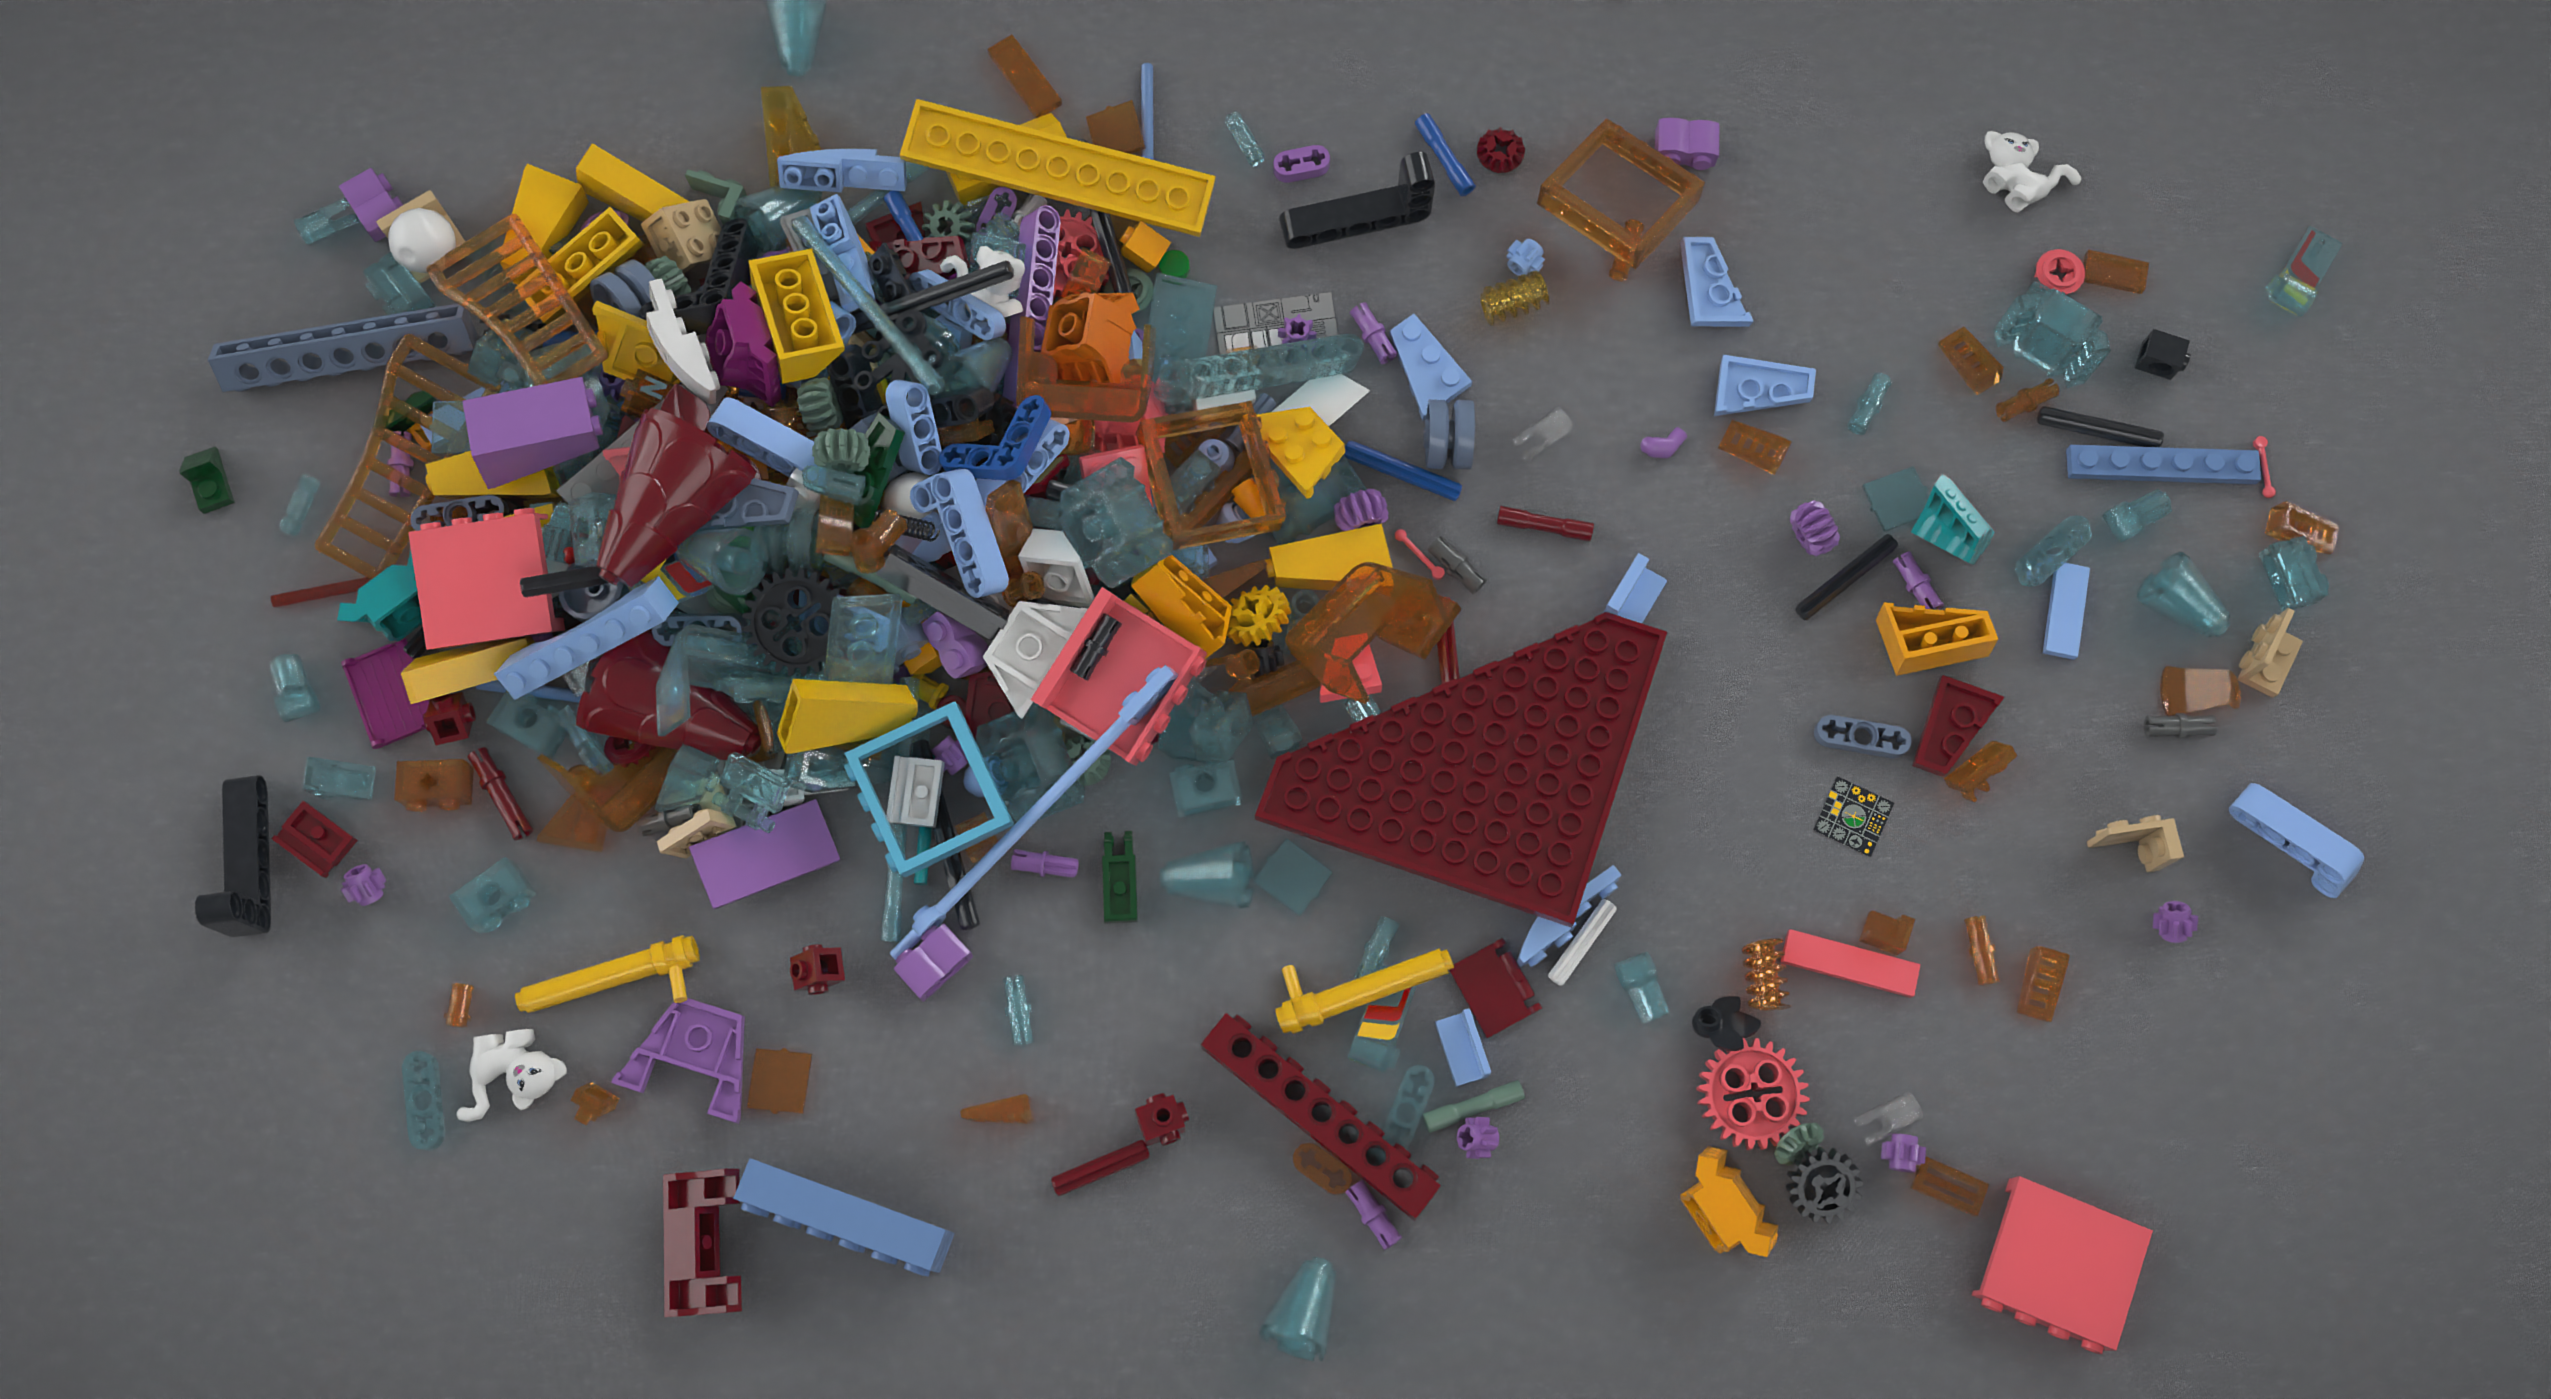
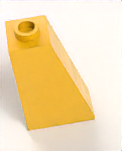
M593 143L576 167L577 183L582 185L585 194L642 222L662 207L690 202Z
M527 163L523 171L499 258L505 277L510 282L519 285L560 249L589 203L582 185Z
M471 451L425 464L428 473L425 479L429 490L433 495L446 499H465L483 495H494L505 499H557L561 497L556 491L560 484L555 466L496 488L488 489L472 458Z
M1382 523L1269 547V559H1264L1268 578L1274 577L1276 587L1378 594L1395 593L1397 582Z
M525 636L478 643L415 658L401 672L410 704L498 680L494 673L510 655L534 643L533 638Z
M793 679L777 735L786 754L876 738L911 722L912 718H915L917 715L918 704L917 700L913 698L908 685Z

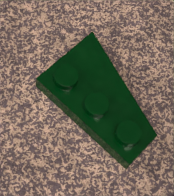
M882 413L877 414L865 433V437L868 439V446H870L868 465L865 466L864 470L855 471L853 474H838L828 490L831 494L833 491L838 493L834 502L860 528L868 531L872 525L905 432L895 422Z

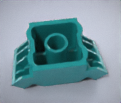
M1943 474L1934 484L1927 503L1911 530V533L1973 565L1980 554H1983L1995 533L1953 481Z
M411 551L407 566L391 564V566L359 588L356 604L340 603L337 621L371 623L376 631H382L389 641L397 642L422 625Z

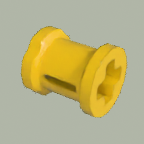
M914 674L908 683L912 696L927 702L929 707L936 710L940 700L946 696L949 688L947 684H939L925 676V674Z

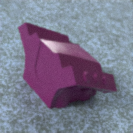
M740 281L732 289L733 300L722 299L721 303L718 304L712 325L707 329L704 343L709 353L712 370L716 372L720 386L746 389L773 407L781 399L777 354L773 352L772 338L763 310L758 306L756 291Z

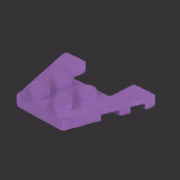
M689 998L683 1003L673 1002L651 1029L652 1033L640 1048H636L629 1057L631 1058L621 1072H617L611 1083L644 1093L656 1060L719 1079L707 1114L739 1124L741 1119L745 1017Z

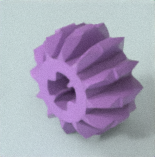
M1370 488L1365 491L1360 489L1356 493H1350L1349 496L1341 498L1340 502L1334 506L1335 521L1341 532L1384 523L1387 521L1389 514L1385 498L1382 497L1381 492Z
M1815 500L1809 503L1805 502L1791 512L1790 523L1792 524V530L1795 532L1796 539L1799 540L1801 547L1805 548L1808 554L1816 557L1831 551L1833 547L1838 545L1840 535L1837 531L1838 527L1835 525L1834 518L1831 517L1828 509L1821 502Z

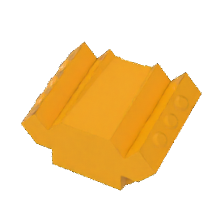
M1708 1146L1698 1155L1695 1175L1700 1182L1680 1194V1200L1714 1251L1721 1254L1724 1251L1729 1252L1739 1244H1742L1748 1253L1768 1257L1777 1243L1779 1225L1763 1222L1765 1205L1759 1204L1740 1176L1741 1169L1725 1166L1728 1150Z

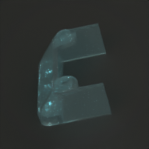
M694 624L688 625L676 634L656 683L658 736H666L691 718L690 685L746 694V705L750 714L760 721L771 722L772 753L778 754L783 751V747L777 731L792 680L802 679L800 669H797L795 675L789 676L787 666L779 673L775 672L776 662L774 661L764 666L763 662L766 655L762 653L754 657L753 653L758 648L757 644H746V641L753 637V635ZM788 642L789 649L793 653L799 654L796 647Z

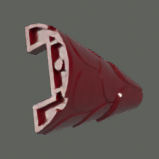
M655 408L645 409L635 429L626 465L621 473L614 508L610 509L596 564L601 570L599 576L615 586L620 581L633 587L675 553L683 541L710 521L717 511L751 483L757 471L732 449H729L727 452L721 444L716 442V438L696 426Z
M652 628L603 654L591 673V676L596 678L591 683V691H583L576 716V726L588 732L634 740L641 744L682 750L685 754L742 763L750 753L754 754L762 743L760 728L723 689H718L675 646H663L653 637Z

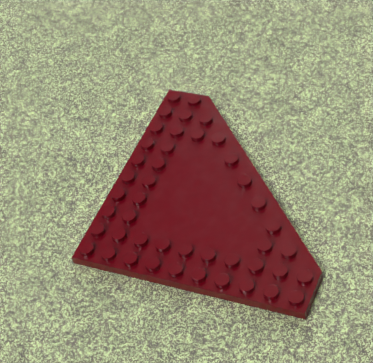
M1604 612L1595 616L1593 620L1580 626L1575 625L1554 634L1553 638L1539 644L1536 642L1514 652L1512 656L1497 662L1495 660L1473 670L1471 674L1456 680L1455 678L1432 688V691L1417 698L1414 696L1393 705L1383 713L1376 716L1371 715L1349 725V728L1333 735L1332 733L1307 743V746L1292 753H1284L1276 758L1255 813V820L1572 928L1668 632Z

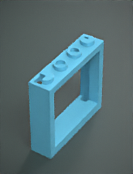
M955 701L844 753L848 760V763L844 764L846 773L851 782L857 780L862 792L857 794L864 811H871L875 819V823L871 824V827L879 843L882 841L886 843L890 853L886 854L885 858L893 873L898 871L901 876L908 877L1014 826V822L966 719ZM949 719L994 819L906 860L861 760Z

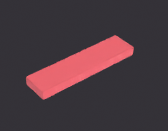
M1792 929L1787 931L1780 962L1909 998L1915 995L1921 965Z

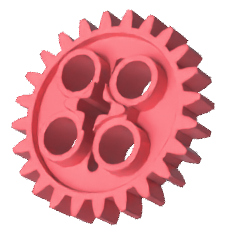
M1066 209L1064 216H1060L1059 239L1061 241L1058 244L1053 301L1056 296L1063 299L1070 294L1090 293V291L1096 294L1100 293V285L1105 286L1109 281V273L1095 227L1092 226V216L1083 221L1081 220L1082 212L1080 211L1076 214L1075 218L1071 217L1069 209ZM1085 246L1091 250L1083 251L1079 247ZM1018 248L1016 249L1015 258H1017ZM1078 272L1082 276L1074 277L1070 273Z
M1743 1038L1744 1048L1742 1050H1726L1727 1054L1718 1049L1714 1052L1718 1062L1711 1059L1705 1062V1065L1711 1072L1699 1073V1077L1705 1080L1706 1084L1696 1087V1090L1705 1093L1706 1097L1699 1100L1697 1104L1708 1107L1709 1110L1702 1115V1118L1712 1117L1714 1119L1709 1128L1710 1130L1719 1127L1723 1129L1720 1136L1721 1140L1726 1139L1730 1135L1733 1136V1147L1739 1146L1742 1140H1745L1747 1150H1752L1755 1141H1757L1759 1148L1764 1150L1767 1149L1768 1139L1774 1146H1777L1780 1141L1779 1134L1783 1137L1790 1131L1789 1126L1794 1128L1801 1125L1795 1117L1807 1115V1111L1799 1106L1810 1101V1098L1801 1095L1800 1090L1807 1088L1809 1085L1808 1083L1798 1082L1797 1078L1804 1071H1793L1791 1068L1796 1061L1795 1057L1787 1061L1783 1059L1786 1049L1782 1048L1776 1053L1772 1052L1773 1042L1771 1041L1761 1048L1759 1038H1755L1749 1047L1747 1041ZM1761 1066H1766L1772 1071L1773 1080L1771 1083L1763 1082L1760 1079L1759 1068ZM1727 1071H1733L1739 1076L1740 1085L1738 1088H1732L1726 1083L1725 1075ZM1774 1087L1782 1088L1781 1093L1764 1094L1756 1099L1753 1097L1725 1101L1723 1099L1724 1095L1741 1094L1749 1089L1761 1091ZM1768 1100L1776 1101L1779 1104L1780 1114L1778 1117H1772L1767 1113L1766 1102ZM1734 1105H1740L1746 1110L1747 1118L1745 1122H1738L1733 1117L1732 1109Z

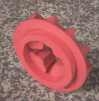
M2055 249L2048 251L2040 257L2035 265L2036 272L2034 277L2038 278L2040 288L2045 287L2050 291V295L2056 293L2064 297L2069 293H2075L2085 279L2083 263L2075 254L2066 250ZM2056 266L2059 268L2060 273L2066 274L2062 280H2059L2058 275L2052 274Z

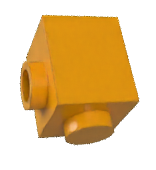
M1142 221L1134 227L1129 225L1119 239L1123 243L1120 247L1122 256L1146 273L1156 268L1171 244L1169 240Z

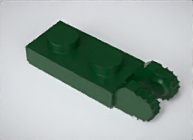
M1125 831L1123 836L1125 855H1113L1114 836L1112 832H1104L1105 856H1102L1105 924L1138 922L1136 855L1133 848V831Z

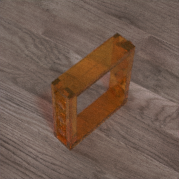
M1605 118L1541 184L1537 204L1636 270L1699 202L1705 182L1695 174L1676 164L1671 158L1662 155L1646 142L1639 140L1624 130L1620 125H1616ZM1602 144L1681 195L1641 239L1562 187Z
M1252 401L1140 420L1136 437L1138 444L1145 448L1149 483L1168 551L1280 530L1287 517L1284 509L1286 502L1279 497L1277 490L1279 487L1278 475L1275 469H1271L1269 463V444L1266 440L1263 441L1260 432L1262 428L1261 417H1257L1256 412H1254ZM1239 424L1265 516L1184 531L1159 438Z

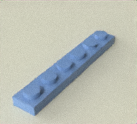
M2070 445L2066 449L2068 479L2257 484L2261 481L2259 451L2098 445Z

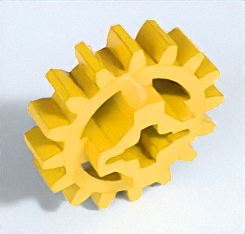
M1264 585L1261 590L1253 586L1251 593L1242 591L1239 600L1232 598L1230 601L1233 606L1227 636L1229 639L1232 638L1236 645L1242 642L1244 647H1247L1251 641H1254L1258 646L1261 643V639L1272 640L1273 632L1281 633L1280 625L1289 623L1287 615L1292 613L1285 594L1281 593L1278 587L1270 589L1268 585Z

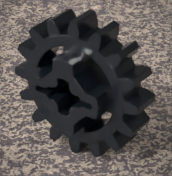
M1818 1147L1817 1155L1815 1156L1808 1150L1805 1151L1806 1160L1802 1162L1795 1159L1794 1163L1798 1167L1797 1171H1788L1787 1173L1790 1179L1794 1181L1786 1185L1788 1192L1793 1194L1789 1198L1790 1202L1794 1207L1798 1206L1797 1210L1803 1217L1809 1214V1217L1815 1223L1820 1220L1821 1216L1827 1224L1832 1223L1833 1215H1837L1841 1220H1844L1843 1211L1846 1208L1853 1212L1856 1210L1851 1203L1852 1200L1862 1199V1195L1856 1190V1188L1864 1186V1182L1857 1177L1861 1172L1855 1164H1851L1852 1160L1847 1154H1843L1840 1157V1153L1836 1148H1832L1828 1155L1822 1147ZM1805 1180H1806L1807 1186H1806V1188L1804 1189V1183H1805ZM1824 1182L1828 1184L1825 1188L1821 1186Z

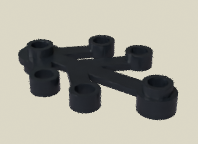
M917 310L903 312L897 318L895 329L878 342L870 340L863 345L862 355L869 362L877 363L883 358L886 351L900 343L898 352L870 373L868 371H861L856 375L854 383L860 391L871 393L875 390L878 383L891 374V382L894 380L905 381L908 374L913 382L923 386L929 385L928 394L930 399L936 395V386L925 377L911 356L915 343L922 352V362L929 369L936 370L944 362L943 355L932 346L925 335L927 332V320L921 312ZM914 321L913 326L906 329L907 325ZM877 348L876 353L869 356L871 349ZM936 354V359L929 363L930 356ZM869 378V383L866 386H862V382ZM887 402L885 406L878 410L877 414L882 413L886 416L889 414Z

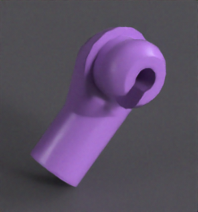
M1676 427L1667 438L1645 437L1640 447L1642 452L1647 453L1650 457L1669 458L1686 440L1687 434L1682 429Z

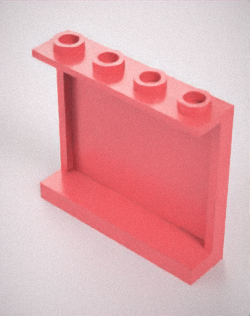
M534 508L514 510V516L504 517L503 513H491L482 515L483 521L472 522L471 517L451 520L452 526L441 527V522L425 523L420 525L421 530L408 532L426 650L565 631L564 619L555 618L551 594L525 598L520 589L521 578L548 574L540 520L548 519V514L535 513Z
M1102 587L1031 700L1097 741L1120 717L1118 712L1123 708L1122 702L1134 691L1139 692L1147 684L1145 679L1157 667L1162 668L1164 665L1172 668L1178 674V677L1167 694L1136 726L1131 724L1108 748L1127 762L1137 766L1139 761L1144 762L1153 748L1151 742L1157 732L1161 734L1168 726L1171 719L1168 715L1175 704L1180 705L1189 691L1187 685L1192 677H1197L1206 665L1204 658L1207 653ZM1106 613L1121 622L1122 626L1108 646V654L1106 657L1102 656L1093 670L1090 679L1087 681L1083 677L1081 678L1074 674L1070 669L1085 646V640L1090 638L1103 614Z
M2021 1176L2010 1178L2005 1192L2010 1193L2005 1213L1980 1290H1974L1972 1296L1981 1299V1306L1992 1311L2002 1313V1310L2005 1309L2015 1313L2014 1319L2018 1322L2035 1327L2036 1323L2048 1327L2047 1333L2054 1337L2067 1341L2069 1337L2082 1341L2081 1347L2093 1353L2102 1355L2103 1350L2116 1351L2153 1230Z

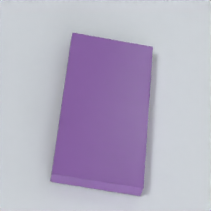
M816 799L689 846L690 853L713 910L841 860Z

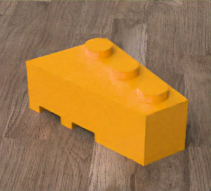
M1163 546L1136 567L1131 587L1166 628L1203 649L1207 653L1204 659L1208 658L1225 644L1232 606Z
M1883 602L1876 618V623L1896 676L1989 657L1998 641V636L1988 611L1958 608L1933 610L1925 609V606L1914 605L1913 608L1897 607L1894 606V603Z

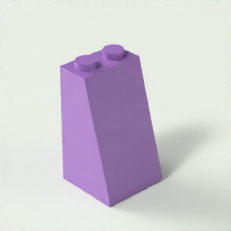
M583 377L462 401L472 458L488 489L496 488L599 449L597 435H602L603 432L599 416H593L592 408L597 407L596 397L593 388H586Z

